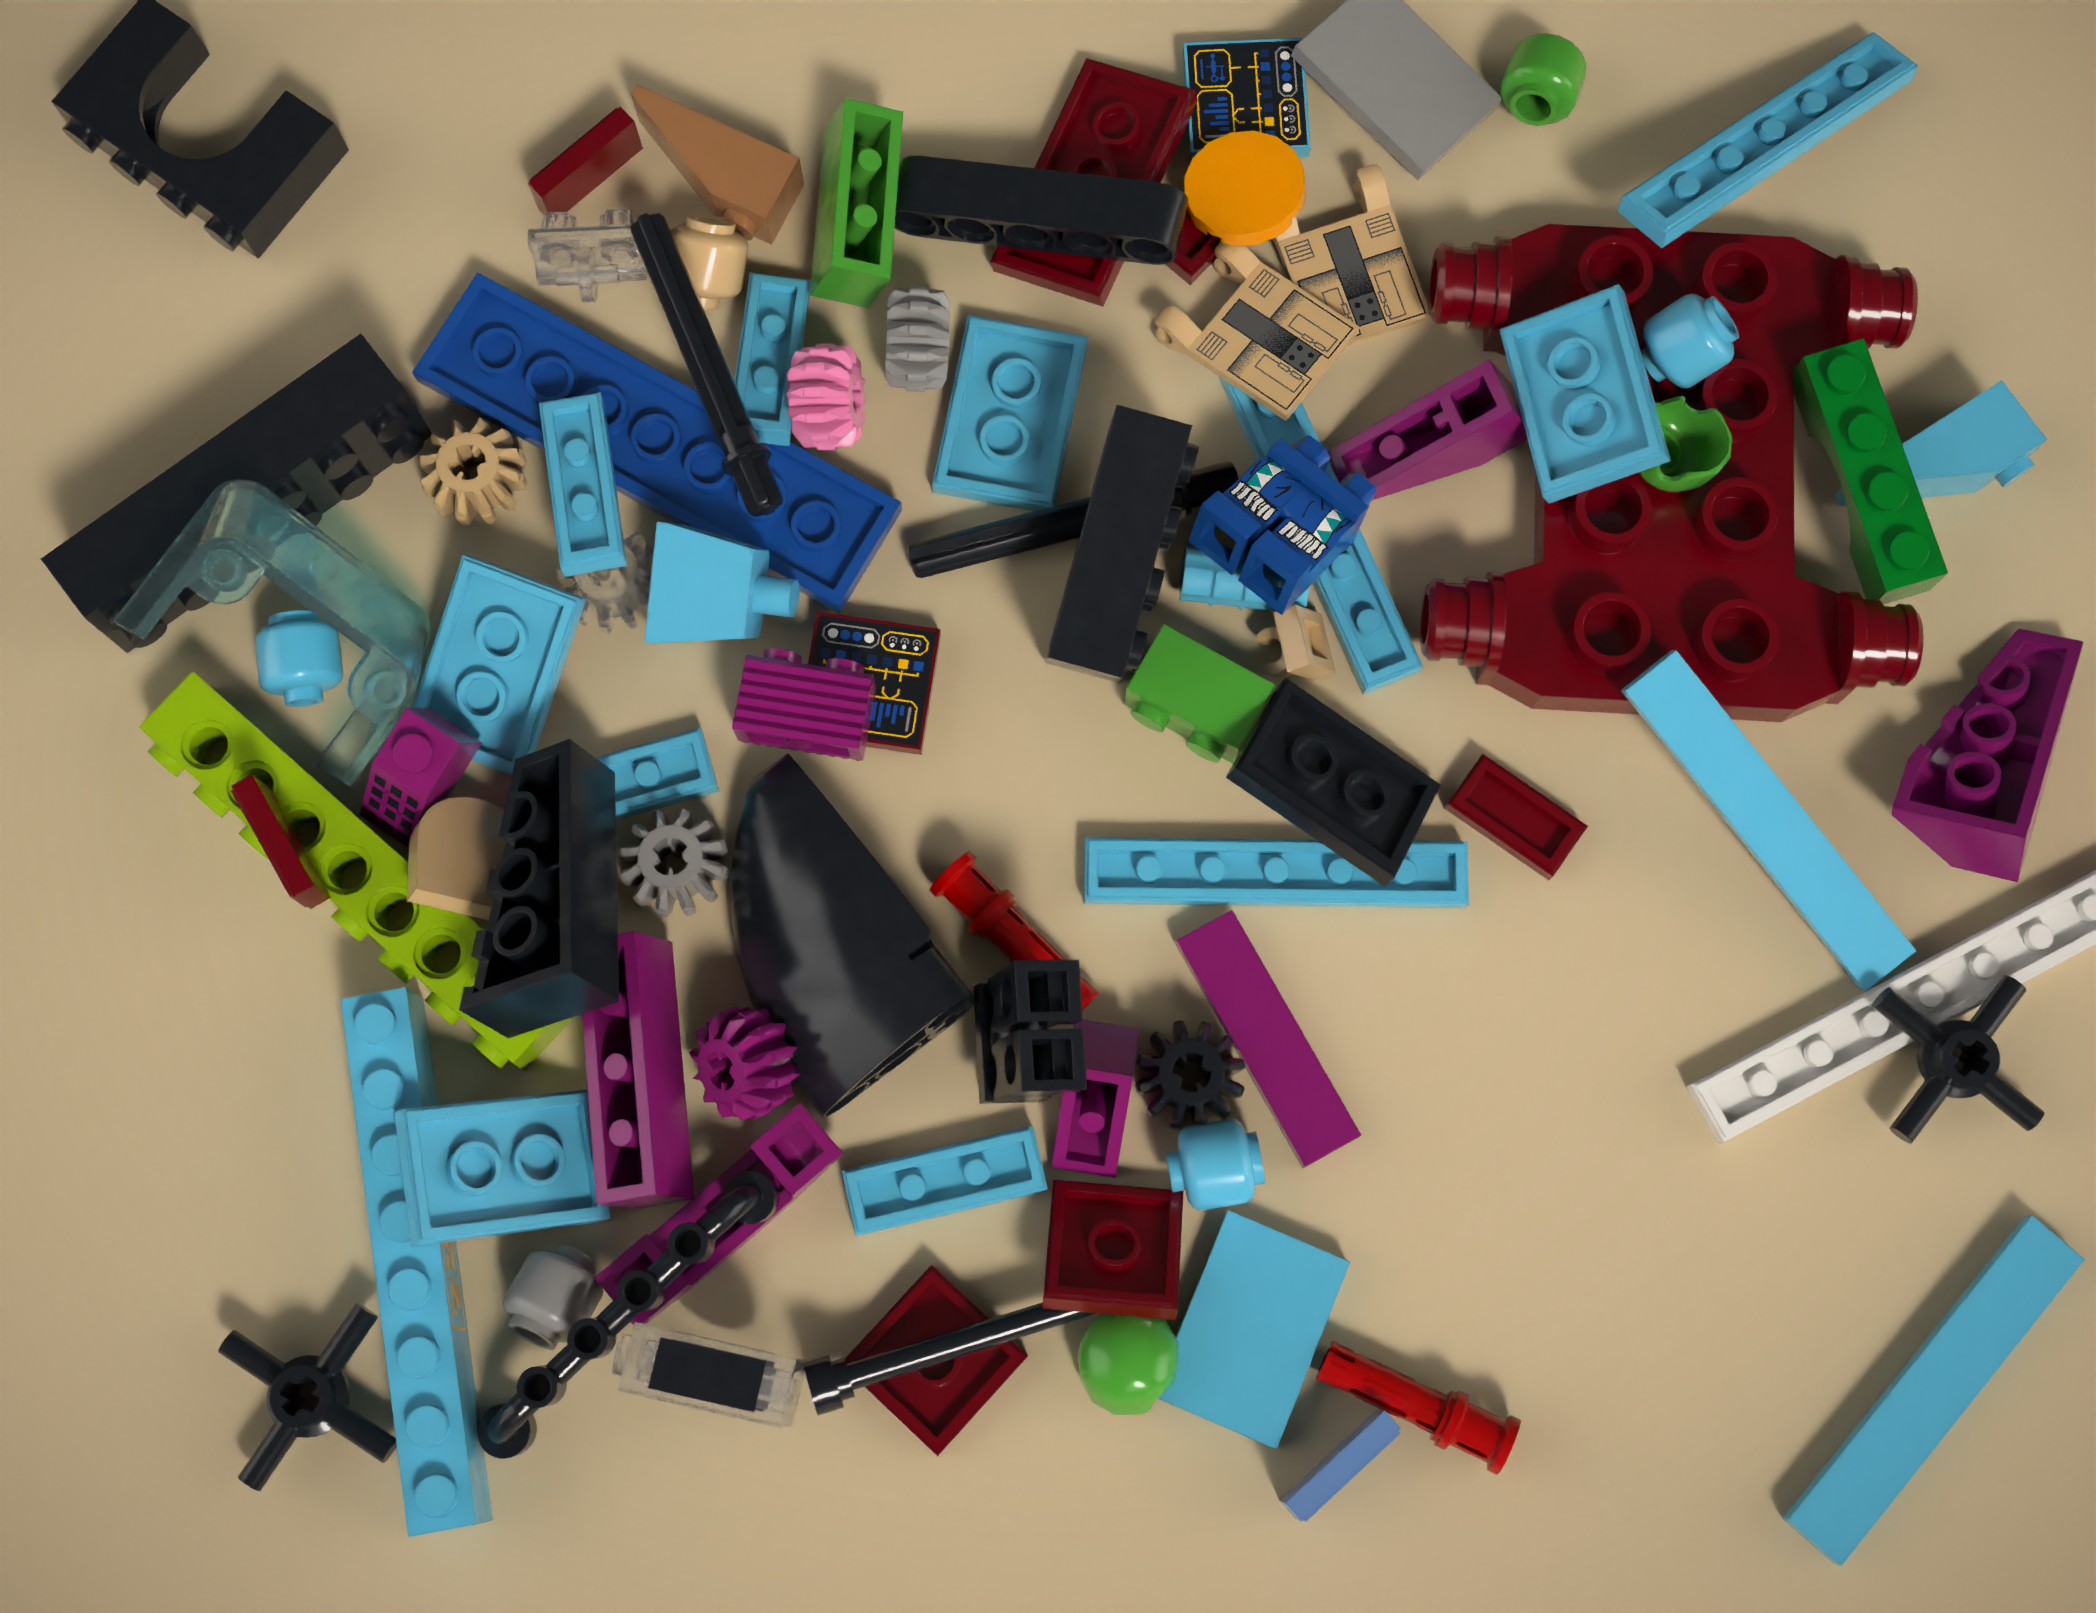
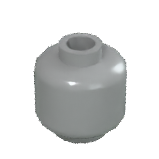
M563 1244L558 1246L556 1252L548 1250L531 1252L525 1259L503 1300L504 1309L511 1317L508 1327L523 1339L545 1349L554 1350L558 1343H567V1335L571 1326L581 1319L591 1318L603 1296L604 1290L594 1277L596 1275L591 1272L594 1261L583 1252Z

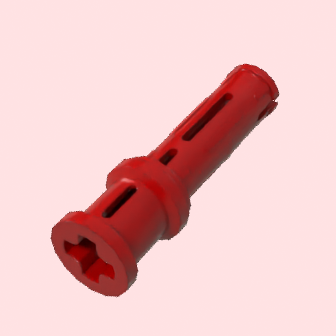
M971 851L965 852L955 860L930 887L929 891L935 897L944 896L969 922L967 930L973 936L978 935L980 938L986 936L1011 962L1014 960H1065L1014 908L1017 904L1014 900L1015 896L1008 889L1000 891L975 865L977 857ZM1080 976L1083 1011L1098 996L1099 992Z
M1332 1340L1315 1378L1431 1433L1430 1440L1435 1442V1446L1443 1450L1451 1445L1486 1462L1487 1471L1496 1475L1499 1474L1506 1463L1521 1425V1419L1512 1415L1503 1419L1469 1403L1468 1394L1462 1391L1454 1392L1451 1390L1446 1395L1373 1359L1366 1358Z

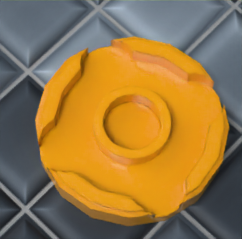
M1258 131L1228 133L1207 143L1192 158L1184 176V193L1188 197L1187 211L1196 228L1205 235L1209 232L1213 236L1220 237L1221 243L1232 246L1260 245L1282 235L1292 225V218L1298 213L1299 208L1301 212L1306 200L1304 166L1295 150L1277 136Z

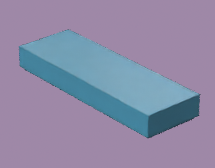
M750 272L734 383L759 442L789 446L792 420L787 415L789 409L788 397L786 395L789 385L787 373L791 368V359L795 351H800L803 348L811 280Z
M601 392L539 403L559 562L564 577L627 566L605 404Z
M701 728L595 757L615 772L616 821L720 792L705 736Z
M1033 1126L842 1171L856 1236L1048 1191Z

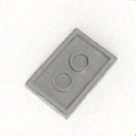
M1347 0L1296 44L1291 54L1417 180L1424 176L1491 115L1503 100L1403 0Z

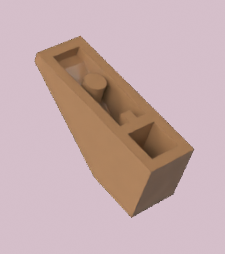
M636 84L631 96L639 122L713 215L735 222V231L740 233L747 241L756 237L772 245L804 186L799 157Z

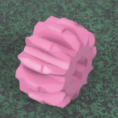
M835 343L816 344V347H805L800 351H795L791 359V368L787 373L789 385L786 393L789 402L787 415L792 420V433L803 448H817V450L823 451L837 450L838 447H851L861 437L862 424L866 420L864 414V404L867 401L864 396L865 379L861 374L860 360L851 346H836Z

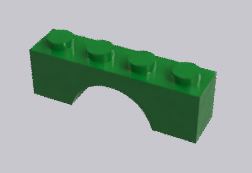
M1863 338L1804 356L1793 372L1794 396L1808 436L1815 438L1823 446L1840 481L1850 524L1849 552L1866 599H1879L1883 604H1887L1930 591L1948 574L1865 339Z

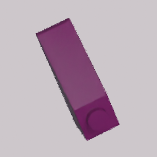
M1488 359L1327 452L1331 457L1330 462L1339 483L1349 473H1359L1375 485L1376 493L1372 499L1375 500L1481 466L1528 439L1515 389L1511 382Z

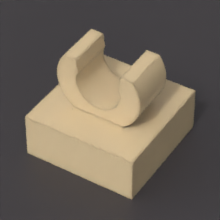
M1295 604L1290 606L1283 615L1277 611L1273 612L1276 627L1265 628L1256 635L1258 643L1271 646L1280 642L1282 648V656L1278 661L1263 666L1265 674L1280 678L1294 674L1316 680L1336 673L1321 613Z

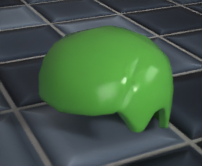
M1684 396L1666 399L1660 403L1655 402L1671 461L1638 473L1648 484L1666 492H1680L1702 486L1718 474L1731 458L1732 434L1723 415L1716 408L1707 410L1693 409L1686 404Z
M1101 1314L1088 1326L1080 1342L1078 1350L1080 1381L1091 1401L1113 1415L1143 1414L1151 1410L1155 1400L1174 1384L1176 1378L1175 1371L1178 1370L1179 1343L1166 1319Z

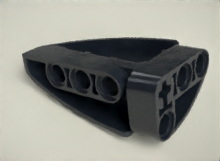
M787 753L758 774L749 785L745 794L736 832L731 869V907L736 954L753 1008L757 1010L768 1009L771 1022L786 1024L784 1041L789 1046L798 1047L790 1055L791 1062L800 1072V1075L794 1080L822 1118H826L847 1105L961 1019L973 1007L974 999L971 991L931 941L929 927L791 755Z

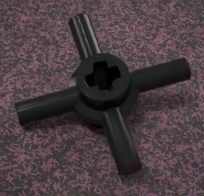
M2004 975L1970 1021L1949 1020L1936 1025L1890 987L1882 991L1875 999L1872 1007L1920 1045L1917 1054V1064L1925 1081L1889 1127L1897 1137L1912 1144L1946 1097L1969 1098L1981 1094L2026 1131L2032 1130L2042 1120L2044 1111L1997 1074L2000 1065V1054L1996 1043L1991 1038L2026 992V988L2019 981ZM1957 1047L1962 1051L1958 1058L1952 1055L1954 1048ZM1958 1061L1964 1063L1961 1071H1957L1954 1068Z
M355 1303L320 1356H300L286 1363L236 1330H233L224 1339L218 1352L269 1386L267 1406L270 1416L275 1422L239 1474L238 1479L254 1490L261 1491L297 1437H317L332 1429L381 1463H385L397 1447L396 1438L349 1407L350 1386L343 1372L344 1367L378 1319L374 1312L359 1303ZM302 1384H317V1388L312 1392L313 1395L320 1398L316 1408H300V1405L305 1401V1398L298 1395Z

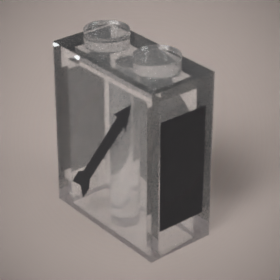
M635 1322L632 1335L623 1333L619 1339L613 1360L612 1374L621 1376L618 1388L620 1392L783 1428L793 1425L805 1374L803 1363L808 1360Z

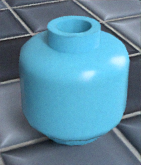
M1691 293L1681 297L1644 323L1643 338L1646 347L1640 351L1645 368L1657 382L1667 378L1678 387L1687 389L1727 365L1733 359V342L1739 338V332L1728 311L1717 298L1711 296L1705 300L1699 295Z
M311 610L287 611L270 616L268 618L269 625L257 632L254 641L260 687L270 694L284 696L285 706L289 707L311 706L324 702L323 692L338 686L344 674L337 628L331 623L321 620L320 613Z
M1236 1119L1209 1122L1205 1125L1187 1126L1179 1133L1178 1151L1166 1153L1172 1192L1185 1190L1189 1204L1198 1211L1248 1203L1254 1196L1255 1185L1265 1184L1256 1131L1246 1133L1244 1126Z

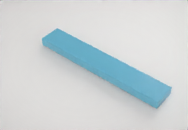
M1872 32L1623 195L1618 212L1659 247L1663 248L1910 83L1914 78L1918 65L1878 34Z
M1219 377L1256 460L1266 456L1269 449L1281 438L1289 445H1293L1310 435L1320 443L1302 402L1285 421ZM1328 463L1324 472L1338 482L1330 463ZM1359 528L1353 543L1343 553L1339 554L1330 566L1313 582V586L1364 695L1420 672L1423 665Z
M1677 650L1669 651L1621 690L1860 989L1867 991L1917 951Z
M1085 837L1084 904L1466 908L1469 904L1467 841H1413L1395 878L1383 886L1317 840Z
M2033 1215L2023 1217L1782 1519L1833 1564L1842 1566L2085 1259Z

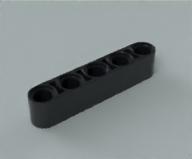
M908 156L903 158L899 165L895 229L908 235L924 238L1164 265L1171 263L1176 258L1188 205V197L1180 189L1160 182L928 156Z

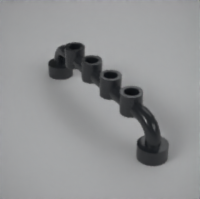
M740 1172L734 1175L726 1184L723 1198L711 1207L696 1223H683L676 1226L668 1237V1249L646 1270H636L627 1273L619 1282L617 1289L618 1297L597 1317L584 1318L575 1322L568 1332L567 1345L546 1365L526 1369L517 1381V1393L507 1403L495 1405L483 1414L477 1429L478 1440L483 1450L489 1455L500 1459L518 1456L527 1451L536 1437L537 1425L533 1414L539 1408L551 1406L559 1402L566 1392L567 1382L590 1360L608 1355L616 1344V1335L640 1312L651 1311L660 1306L666 1295V1287L690 1264H700L708 1260L714 1252L715 1241L736 1221L743 1224H760L774 1215L780 1200L779 1190L774 1180L762 1172Z

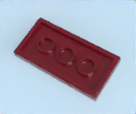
M1086 58L1034 168L1161 183L1198 102L1196 91ZM997 246L990 263L994 272L1103 307L1124 261Z

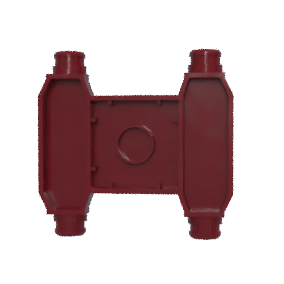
M1546 224L1512 239L1510 237L1495 236L1493 242L1474 241L1471 247H1454L1453 243H1442L1435 249L1429 282V315L1436 324L1446 325L1448 322H1464L1466 329L1483 330V351L1497 352L1506 356L1499 329L1617 284L1625 292L1640 350L1646 347L1643 338L1644 323L1681 297L1691 293L1697 294L1705 300L1711 296L1717 298L1733 319L1739 332V338L1733 342L1734 356L1727 365L1687 389L1678 387L1667 378L1657 382L1646 369L1654 402L1660 403L1666 399L1684 396L1686 404L1693 409L1707 410L1716 408L1723 415L1732 434L1731 458L1719 473L1698 488L1680 492L1659 490L1648 484L1639 473H1635L1548 504L1542 497L1535 470L1534 565L1507 573L1487 572L1484 578L1465 577L1463 583L1445 582L1444 579H1433L1424 590L1420 620L1421 652L1428 661H1439L1440 658L1457 659L1460 666H1476V685H1489L1531 709L1640 715L1621 690L1669 651L1677 650L1732 720L1783 722L1823 704H1838L1856 687L1873 688L1878 682H1887L1892 686L1903 687L1914 679L1920 667L1924 641L1923 624L1916 609L1910 604H1897L1895 607L1884 606L1881 600L1863 599L1858 592L1842 591L1837 593L1796 577L1794 549L1793 372L1804 356L1863 338L1868 349L1872 344L1883 345L1885 348L1892 349L1901 347L1912 333L1918 305L1916 279L1908 268L1894 267L1892 270L1880 269L1877 263L1860 262L1859 258L1855 255H1839L1835 259L1794 237L1687 231L1661 248L1638 228Z

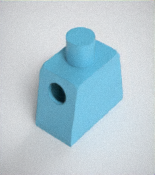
M657 521L644 642L672 643L760 638L763 614L791 618L795 616L799 602L798 580L768 576L770 555L767 549L685 524Z

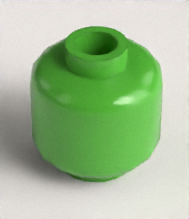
M1554 34L1530 35L1521 40L1511 53L1501 80V97L1507 109L1518 120L1534 126L1554 124L1567 118L1577 104L1585 80L1586 61L1582 52L1571 41Z

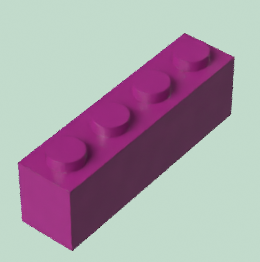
M636 931L618 934L619 1002L583 1013L582 1023L597 1205L639 1209L694 1199L673 945L670 941Z

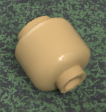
M690 214L686 218V223L675 226L671 233L703 309H718L720 299L733 298L742 291L748 242L740 233L735 231L736 223L711 215Z

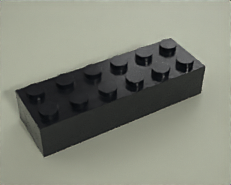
M360 333L42 557L41 560L82 616L126 653H129L134 648L146 647L157 641L166 632L167 625L187 610H197L209 604L217 596L219 588L239 573H249L262 566L270 557L271 550L291 536L298 537L311 531L321 521L322 514L342 500L354 499L363 494L371 486L373 478L393 463L401 464L412 459L423 448L424 441L431 437L432 432L406 390Z

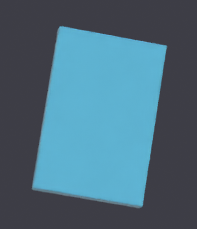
M1619 284L1499 329L1542 497L1548 504L1671 461L1625 292Z
M968 315L932 483L933 493L1030 511H1037L1056 505L1087 350L1088 336Z
M462 555L413 708H431L481 741L482 744L472 760L512 775L515 760L536 751L587 598L473 555Z
M588 1090L405 1108L394 1113L411 1247L597 1223L610 1219L609 1206L597 1205Z
M1227 1210L1176 1335L1179 1344L1178 1370L1175 1371V1382L1158 1399L1273 1449H1277L1350 1261Z

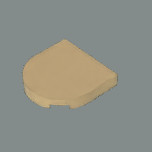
M472 797L448 798L429 808L414 828L409 842L407 901L489 920L493 897L485 892L490 870L496 869L504 854L506 841L498 836L504 809L488 801Z

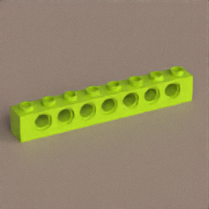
M194 671L141 723L139 728L155 742L147 752L175 777H178L185 769L201 784L193 793L218 816L223 818L230 810L247 824L238 834L265 858L268 859L266 853L231 792L233 790L232 785L251 774L261 782L273 780V795L295 834L306 822L319 821L320 832L317 839L312 844L303 848L331 897L330 900L339 907L331 917L359 942L369 934L383 946L385 950L377 959L404 983L407 984L416 976L432 990L424 1001L448 1023L454 1026L463 1018L479 1033L472 1044L500 1069L510 1060L514 1065L526 1071L574 1018L571 1017L511 1038H506L461 1012L459 1007L464 987L474 986L479 961L471 956L477 930L484 929L468 915L410 902L414 908L411 922L401 930L389 931L387 917L391 909L400 903L409 902L407 901L408 862ZM219 740H227L228 749L225 756L214 764L206 765L205 754L208 748ZM357 861H365L367 872L364 880L354 888L343 889L341 886V876L346 867ZM447 944H459L461 957L457 966L447 973H436L433 967V959L436 952Z

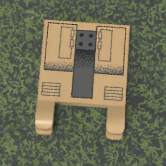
M1371 164L1358 169L1356 178L1352 182L1353 193L1364 213L1301 234L1295 215L1292 218V225L1282 235L1272 239L1277 247L1288 280L1359 326V333L1349 345L1431 318L1427 300L1390 205L1383 172L1377 164Z
M1220 241L1214 251L1217 257L1214 262V268L1224 278L1241 283L1240 287L1203 331L1177 307L1173 305L1165 307L1156 317L1155 323L1158 328L1156 329L1155 336L1165 347L1190 356L1287 421L1359 333V326L1262 263L1247 246H1232Z

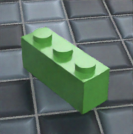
M844 98L825 128L810 296L869 308L891 279L903 111Z

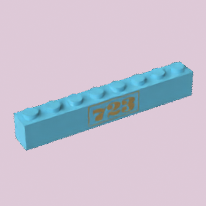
M407 987L341 998L408 1537L493 1521L484 1450L479 1443L477 1435L480 1418L456 1241L411 1247L394 1113L405 1108L438 1105L424 998Z

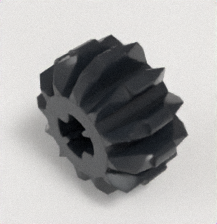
M1182 1020L1175 1021L1172 1026L1174 1045L1161 1033L1154 1032L1150 1036L1149 1042L1162 1058L1150 1054H1139L1137 1057L1136 1065L1142 1070L1156 1074V1076L1138 1080L1135 1084L1136 1092L1138 1094H1147L1158 1091L1160 1095L1151 1101L1146 1111L1151 1117H1155L1161 1113L1167 1104L1174 1108L1169 1120V1128L1175 1131L1179 1130L1182 1125L1185 1112H1191L1193 1125H1205L1208 1123L1205 1111L1206 1106L1216 1117L1226 1120L1230 1116L1231 1110L1218 1094L1230 1098H1241L1244 1092V1086L1240 1083L1224 1078L1225 1076L1237 1074L1245 1068L1242 1058L1222 1061L1221 1056L1232 1046L1233 1039L1229 1035H1225L1213 1047L1207 1044L1206 1040L1211 1032V1024L1205 1021L1200 1023L1195 1039L1188 1038L1187 1027ZM1187 1061L1198 1063V1075L1207 1079V1085L1203 1088L1197 1082L1192 1092L1181 1089L1182 1077L1172 1073L1173 1067L1178 1065L1183 1070Z

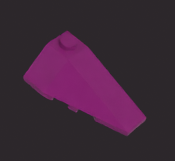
M2018 628L1978 675L1975 687L1958 706L1953 705L1942 718L1941 727L1925 745L1920 744L1908 758L1892 807V816L1951 867L2018 882L2081 655L2083 641Z

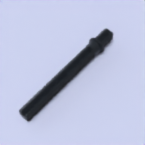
M660 213L642 214L638 217V221L631 225V234L725 456V459L722 461L723 471L726 475L733 476L747 512L751 516L770 515L783 504V496L768 463L771 458V451L767 445L760 444L665 217Z
M1227 461L1193 470L1190 481L1186 483L1185 489L1175 488L1171 505L1181 507L1185 517L1191 516V508L1201 506L1216 491L1224 493L1239 480L1234 464ZM1090 497L913 542L908 546L913 573L918 578H924L1079 538Z

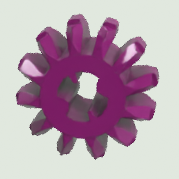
M734 1007L719 1012V1016L711 1018L705 1026L696 1030L698 1046L692 1049L689 1054L698 1064V1072L692 1079L702 1082L705 1088L704 1102H716L718 1112L722 1118L733 1116L738 1117L740 1120L746 1118L756 1119L769 1114L771 1109L782 1105L785 1100L793 1096L791 1081L799 1076L800 1072L791 1062L790 1055L798 1047L786 1044L783 1039L786 1024L771 1022L768 1009L757 1010L754 1008L750 1009L749 1007L742 1009Z

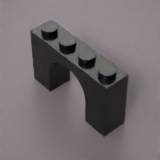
M138 0L51 101L67 122L62 130L85 151L93 154L99 148L112 158L109 160V163L131 183L140 186L145 180L159 190L156 196L177 215L186 219L192 212L205 221L204 230L226 249L233 252L239 245L259 259L349 149L334 122L287 90L241 143L221 155L206 159H187L172 155L161 149L158 132L160 121L167 105L210 54L192 25L155 0Z

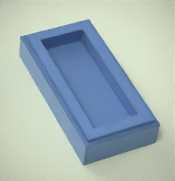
M1376 1410L1279 1501L1295 1519L1301 1522L1307 1521L1400 1434V1426L1385 1410Z

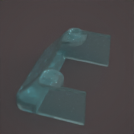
M243 479L226 481L211 493L112 622L121 629L145 640L185 586L207 601L216 604H231L245 598L263 575L366 652L351 672L347 685L348 697L355 710L313 765L324 774L351 787L391 733L405 709L409 708L413 702L431 634L429 618L417 603L266 487L257 482Z

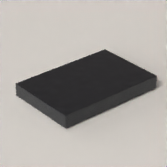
M1287 678L1275 688L1226 775V778L1383 886L1395 878L1441 784Z

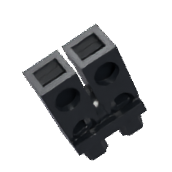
M1014 960L990 977L987 983H978L973 986L979 1104L1044 1102L1050 1099L1051 1095L1087 1090L1083 1029H1049L1055 1025L1076 1024L1083 1020L1079 960Z

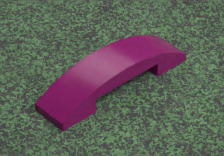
M801 1103L750 1145L751 1150L696 1195L694 1199L689 1201L652 1234H645L594 1277L610 1298L615 1300L618 1297L617 1289L620 1280L631 1271L646 1270L668 1249V1237L671 1231L683 1223H696L711 1207L723 1198L724 1188L734 1175L743 1171H757L768 1175L774 1180L780 1195L779 1205L774 1215L760 1224H743L736 1221L715 1241L714 1252L708 1260L700 1264H690L666 1287V1295L660 1306L651 1311L640 1312L631 1321L637 1330L673 1304L740 1249L843 1155V1152Z

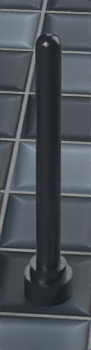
M1042 1302L846 1364L844 1358L831 1361L830 1356L827 1355L805 1362L803 1366L814 1406L819 1416L844 1408L843 1401L855 1397L853 1390L1097 1313L1042 1309Z

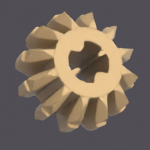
M479 418L472 430L466 432L461 422L453 420L451 431L454 436L448 440L443 436L431 434L430 442L438 453L419 456V464L423 471L428 474L420 480L421 489L427 497H435L433 506L441 516L446 517L455 512L458 522L468 527L476 513L479 512L487 524L494 525L496 515L493 509L501 505L506 510L515 511L517 504L509 492L527 489V480L524 474L519 472L525 466L526 458L521 449L512 448L514 441L507 430L501 428L492 433L488 422ZM477 466L478 476L470 479L469 469Z

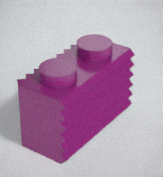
M776 648L765 649L763 657L746 655L740 690L737 696V705L735 707V716L732 722V729L738 741L863 761L877 687L874 676L864 673L865 667L862 664L840 658L828 659L826 667L801 663L802 656Z

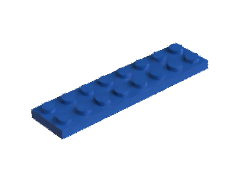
M478 272L412 371L417 382L545 451L539 403L601 392L605 404L618 492L674 523L685 524L769 550V575L798 580L800 592L838 613L844 608L902 512V503L899 500L790 442L789 446L760 443L767 445L771 451V458L768 463L783 496V504L770 515L751 516L747 512L733 476L726 475L723 471L722 461L725 459V456L696 390Z

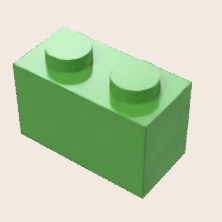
M1163 624L1126 688L1124 704L1132 708L1131 716L1142 725L1157 732H1163L1167 727L1187 738L1186 746L1200 757L1218 763L1223 758L1233 764L1268 703L1275 684Z

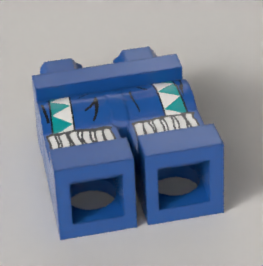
M1306 436L1293 445H1289L1281 438L1269 449L1266 456L1258 459L1224 493L1216 491L1201 504L1188 541L1231 575L1244 565L1238 581L1283 615L1339 554L1343 553L1353 543L1376 493V487L1359 473H1349L1339 483L1324 472L1331 457L1327 452V448L1312 436ZM1219 527L1236 541L1234 549L1220 544L1215 537V529ZM1265 566L1270 567L1286 580L1283 588L1271 584L1265 578L1263 573Z

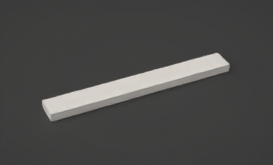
M2096 870L1686 1086L1717 1143L1720 1144L1913 1042L1912 1038L1872 1007L1875 999L1886 988L1890 987L1937 1025L1941 1022L1954 1020L1982 1005L2004 975H2008L2022 984L2095 945Z

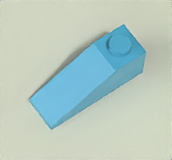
M2001 380L1902 443L1921 498L1974 493L1996 479L2002 487H2005L2035 466L2029 456L2047 438ZM1841 487L1834 495V498L1840 506H1846Z

